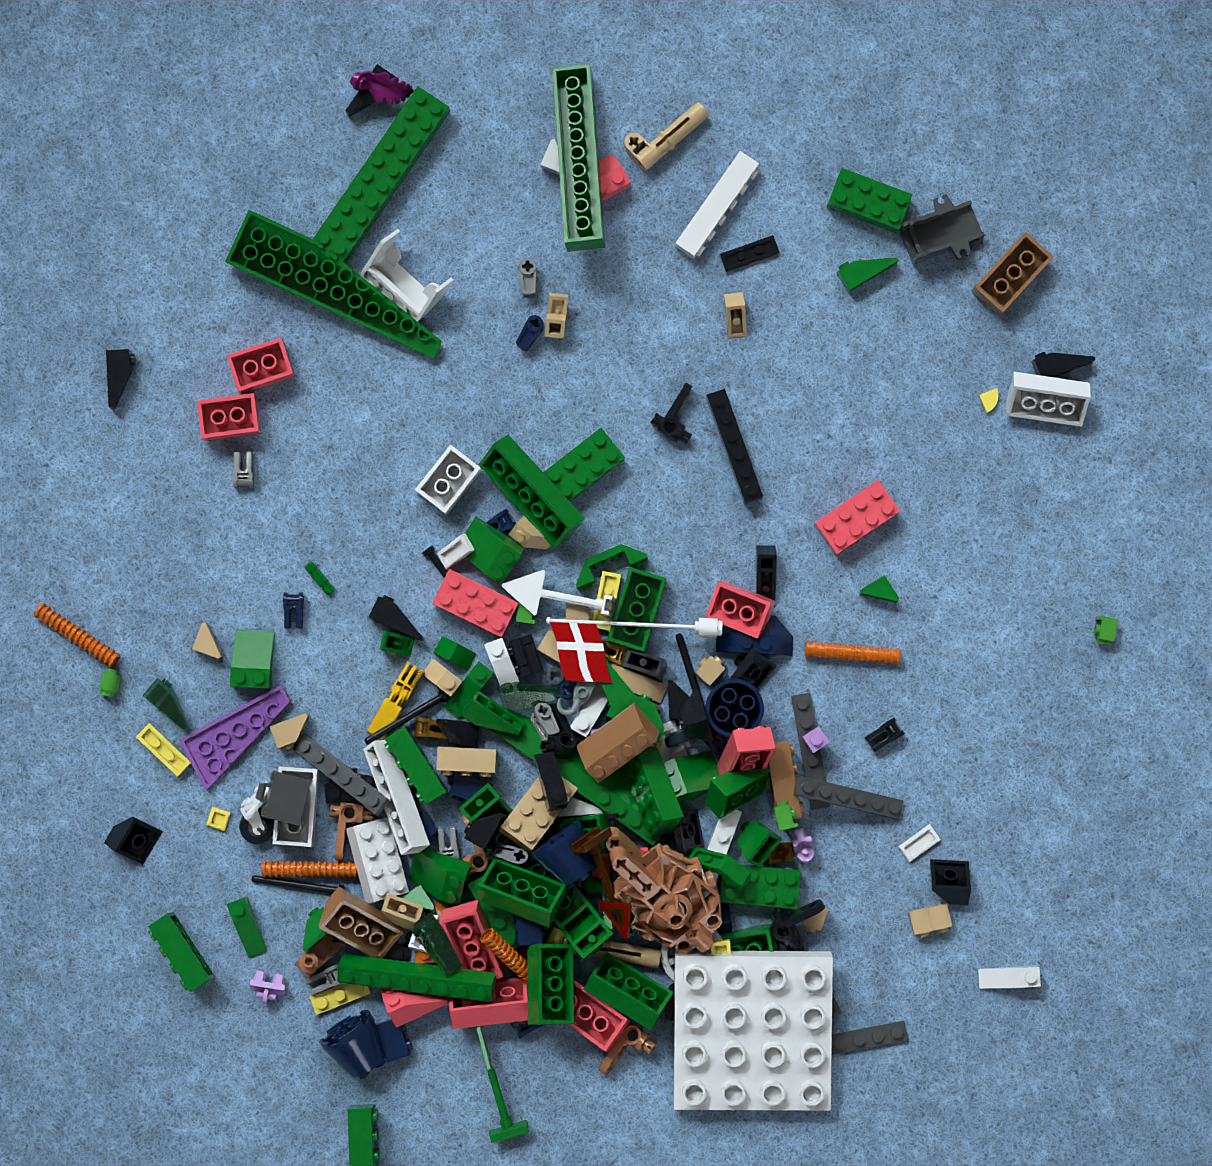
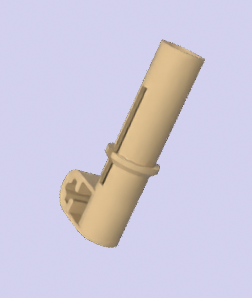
M696 102L664 131L660 130L658 136L650 143L638 133L628 134L624 140L625 151L642 170L647 171L670 150H675V146L708 118L709 113L701 103ZM636 143L638 146V150L640 151L638 154L635 146Z
M612 938L607 940L601 947L640 954V957L608 952L624 963L652 968L659 967L661 949L615 942ZM573 948V954L579 955L577 951ZM599 950L596 954L590 953L587 957L602 959L607 951Z

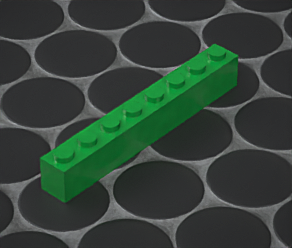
M344 953L338 964L339 983L491 1002L496 987V973Z

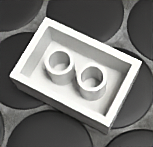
M450 444L415 491L447 516L482 470Z

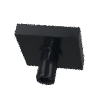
M752 649L746 658L738 656L735 659L734 664L738 668L730 679L744 680L759 690L777 665L755 649Z
M698 810L684 811V817L671 833L665 834L666 839H675L677 852L693 850L695 847H704Z

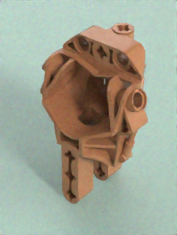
M610 827L612 835L605 839V843L610 851L609 856L612 867L620 874L613 882L614 897L618 902L632 904L631 928L638 930L640 936L649 941L656 939L664 947L679 954H687L695 947L700 952H706L713 944L712 933L722 923L720 895L718 894L712 872H703L698 857L686 858L683 854L670 849L668 845L663 846L659 843L647 853H644L622 831L616 827ZM710 891L711 894L704 898L702 892Z

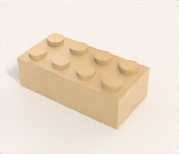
M538 776L501 825L499 832L530 854L564 809L547 812ZM562 777L569 803L578 788Z

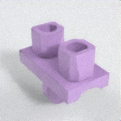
M804 828L793 831L794 841H792L794 856H797L804 863L811 861L814 856L811 836L806 837Z
M256 971L254 979L250 980V990L258 991L256 997L263 998L262 1004L267 1005L268 999L276 1000L275 994L285 996L284 975L274 974L273 982L270 983L266 982L267 973Z

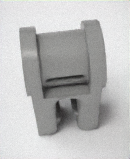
M524 258L519 264L523 296H534L536 294V263L531 258ZM527 263L530 264V267H533L530 268V272H526V269L523 268L526 267Z
M252 451L246 452V469L242 471L241 453L234 452V488H239V486L254 488Z
M538 703L534 708L530 721L542 741H547L549 737L556 736L560 730L551 707L546 703Z
M450 827L449 829L451 841L449 848L446 847L444 829L438 828L439 853L453 855L450 857L460 859L456 827Z
M338 964L305 979L306 983L310 984L315 983L321 978H326V983L319 984L310 990L311 995L341 984L338 982Z

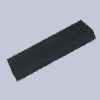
M772 235L720 254V258L725 271L728 272L777 255L780 252Z

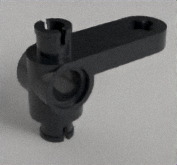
M687 382L665 417L656 413L650 422L658 427L657 431L664 437L676 443L680 440L685 445L690 440L692 434L685 431L686 426L678 422L674 417L693 387ZM667 423H672L675 426V430L667 432L664 426Z
M550 703L549 706L560 732L556 736L549 737L547 741H542L540 749L542 753L553 751L557 758L564 759L569 754L576 752L577 744L582 739L574 737L566 716L558 711L557 703Z
M822 900L813 901L786 915H782L780 909H777L776 913L773 911L769 914L773 921L771 927L773 928L774 937L783 946L787 945L789 951L797 950L801 946L797 941L799 934L795 929V924L823 911L825 905ZM784 926L788 929V931H783L780 929V927Z

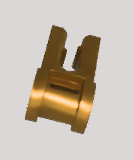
M602 640L604 649L607 648L615 651V655H609L604 652L605 659L613 664L622 666L628 647Z
M415 717L417 722L416 732L413 733L414 737L447 739L443 732H433L430 730L431 726H438L436 720ZM422 723H424L423 732H421V730H422Z

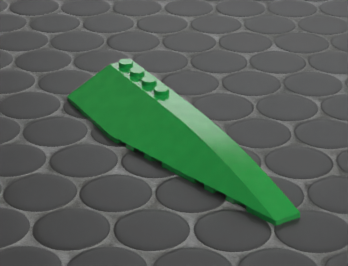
M248 210L225 260L227 264L435 359L442 341L321 243Z
M505 708L525 722L520 733L516 735L494 729L489 730L535 762L534 755L542 753L540 749L542 739L531 723L530 717ZM578 750L574 754H569L564 759L555 756L561 776L578 788V794L602 809L605 813H619V818H616L617 822L652 847L661 835L650 837L649 832L645 829L643 816L638 811V803L635 796L632 795L630 782L625 776L624 768L628 762L598 783L585 769Z

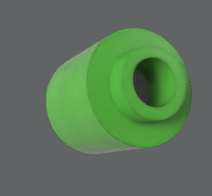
M107 668V672H102L99 685L100 695L115 698L122 675H118L119 671Z

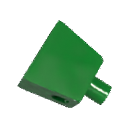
M752 820L742 824L741 830L743 832L737 842L746 861L761 867L782 838L767 826Z

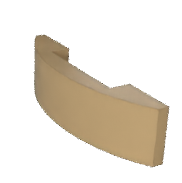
M608 661L633 693L646 695L652 698L653 701L661 703L668 685Z

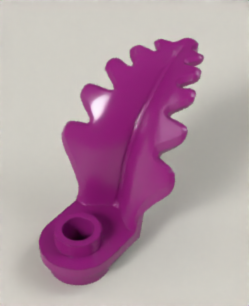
M370 71L356 72L350 80L353 89L356 91L368 90L377 103H380L384 98L388 105H391L393 99L396 104H399L400 99L404 102L406 97L409 98L410 94L414 92L413 86H410L409 83L406 84L405 81L398 83V77L389 79L390 75L387 72L378 74Z

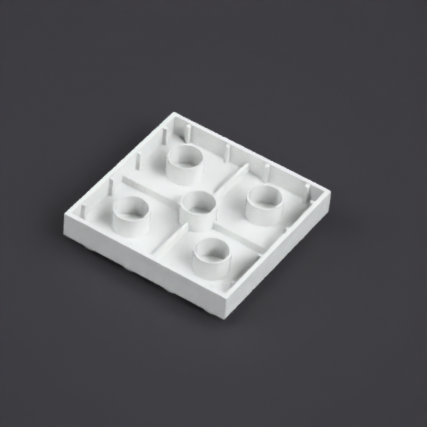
M690 951L684 955L675 952L674 1110L831 1111L833 956L831 951H731V954H711V951Z

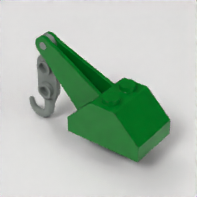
M606 660L607 670L613 682H600L610 705L606 720L610 721L635 703L659 729L660 732L656 740L659 743L664 732V726L656 705L652 702V698L643 694L641 697L635 695ZM578 681L573 692L572 707L569 710L563 709L561 699H558V711L565 716L576 714L579 708L590 698L597 682Z

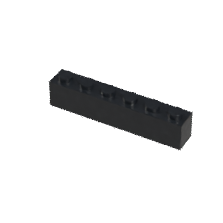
M725 388L707 394L706 400L744 505L762 499L763 494Z

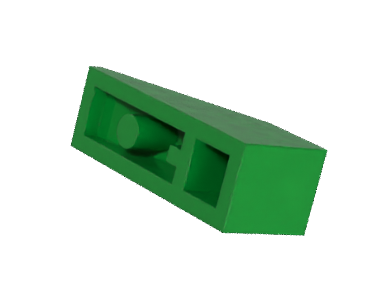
M895 257L853 261L850 264L847 261L838 267L837 276L849 293L896 265L898 259Z
M478 661L444 708L460 719V714L466 703L476 690L482 691L494 673Z
M478 690L466 703L460 714L476 726L516 735L520 733L525 723Z
M248 897L226 904L248 957L266 952L267 949Z

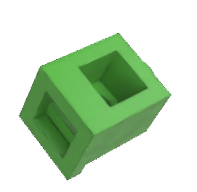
M518 602L516 623L535 625L536 621L532 620V618L537 615H533Z
M1096 616V621H1099V624H1096L1094 628V635H1097V644L1108 645L1109 642H1114L1118 619Z
M788 800L776 803L777 807H773L778 831L798 827V823L793 822V819H796L794 807L790 808Z

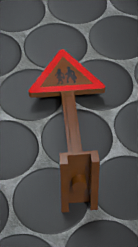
M597 826L573 842L570 847L572 852L586 853L589 851L593 856L609 901H598V905L624 939H628L630 935L632 904L618 902L614 897V888L600 853L601 848L599 843L611 836L612 832L610 827L601 831L600 827Z

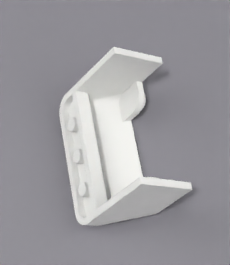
M397 229L380 241L362 270L361 276L419 322L441 300L454 279L449 278L440 286L436 283H430L424 288L398 264L401 259V252L393 244L400 233V230Z

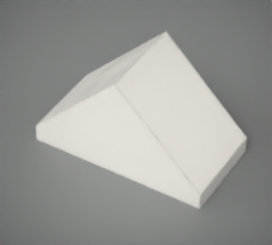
M552 139L541 162V168L560 176L558 146L555 139Z

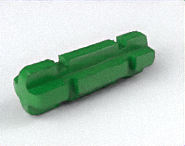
M313 562L308 563L305 566L306 571L312 574L311 577L323 588L326 595L333 593L335 588L328 583L327 578L319 569L317 570V566Z

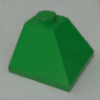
M316 907L308 914L310 918L306 922L302 948L304 952L311 949L328 934L318 927L324 907L321 909Z

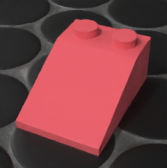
M380 988L387 1013L396 1028L449 1004L447 996Z

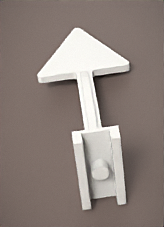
M545 570L502 584V587L533 615H537L540 598L543 597L593 607L594 610L601 611L603 616L613 618V614L610 612L612 610V603H616V599L613 596L605 595L604 600L598 598L594 600L544 590Z

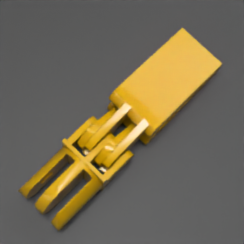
M407 661L390 690L391 695L383 701L367 732L373 734L398 718L404 708L401 705L409 699L424 672L423 669L419 670L412 684H410L409 682L418 666L413 665L407 677L403 680L411 665V662ZM388 734L381 737L380 739L385 740Z

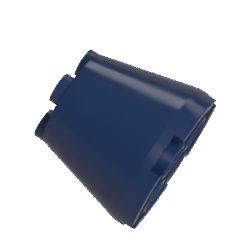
M730 679L719 683L711 690L706 700L705 712L711 727L719 734L730 737L732 732L738 728L754 729L758 727L764 715V704L760 693L752 684L740 679ZM735 704L738 713L730 715V710L727 707H732Z
M574 820L560 829L530 853L534 861L558 881L565 884L568 890L577 884L576 880L581 882L589 876L588 871L592 873L597 869L593 856L589 851L577 853L571 850L570 845L585 835L584 829L578 820Z
M362 1010L359 1012L361 1015L351 1017L349 1015L328 1029L325 1039L319 1040L321 1047L352 1077H359V1079H364L370 1074L369 1071L375 1067L379 1068L386 1063L384 1059L385 1053L374 1017L369 1010Z

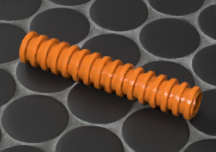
M42 603L35 610V618H39V621H44L45 625L49 624V627H53L54 631H59L60 635L64 634V637H68L69 641L73 640L75 645L79 644L78 647H83L84 651L88 650L90 655L94 654L93 657H98V660L103 661L105 665L108 664L109 668L114 667L118 662L120 653H115L114 649L110 650L109 646L106 647L105 643H100L99 639L95 640V637H91L90 633H85L84 629L80 630L81 627H76L75 623L71 624L69 619L66 620V617H61V614L56 613L54 609L51 610L50 606L46 607V604Z
M808 640L805 643L806 658L809 656L815 658L817 656L818 659L829 657L830 660L841 658L842 661L853 659L854 662L865 660L866 663L869 661L871 663L877 661L878 664L889 662L890 665L893 663L898 665L900 663V648H896V650L893 647L882 649L881 646L870 648L868 645L866 647L864 645L858 647L856 644L854 646L852 644L846 646L844 643L843 645H840V643L834 645L832 642L831 644H828V642L822 644L820 641L819 643H816V641L810 643Z
M264 860L262 862L263 878H266V876H269V878H272V876H275V878L279 876L281 878L285 876L287 878L291 876L293 878L297 876L299 878L303 876L305 878H309V876L311 878H315V876L321 878L323 876V878L330 877V879L336 877V879L342 877V879H345V877L357 879L358 877L355 862L351 863V861L345 863V861H342V863H339V861H336V863H333V861H330V863H327V861H324V863H321V861H318V863H315V861H312V863H309V861H306V863H303V861L299 863L297 861L293 863L288 861L286 863L285 861L279 862L278 860L275 862Z
M493 928L485 930L480 937V941L528 985L526 959L518 954Z

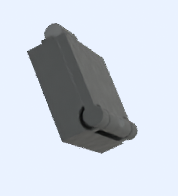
M273 770L270 783H259L255 798L264 803L261 816L300 826L312 780ZM266 787H269L266 799H263Z

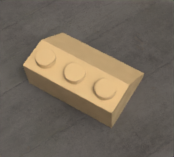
M438 747L436 770L441 771V775H452V772H460V776H472V773H480L479 777H491V774H496L497 750Z

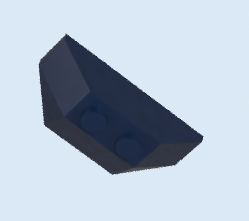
M771 616L758 639L728 626L722 627V636H717L716 652L749 654L752 649H755L763 655L792 656L793 636L776 616Z

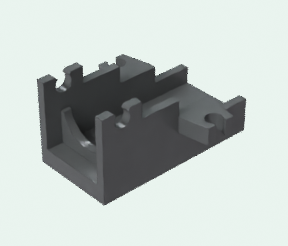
M947 194L942 196L944 199L943 204L938 202V198L933 200L935 212L902 223L899 232L913 265L950 250L957 260L962 258L959 253L961 250L966 252V256L971 254L969 243L985 236L972 209L971 200L954 206Z

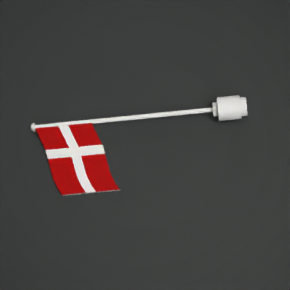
M550 617L546 619V623L551 624L557 641L560 667L566 681L613 683L607 670L603 642L597 625L695 629L698 637L717 638V636H722V621L717 618H699V621H695V625L550 619Z

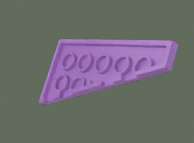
M282 685L179 739L206 791L291 702Z

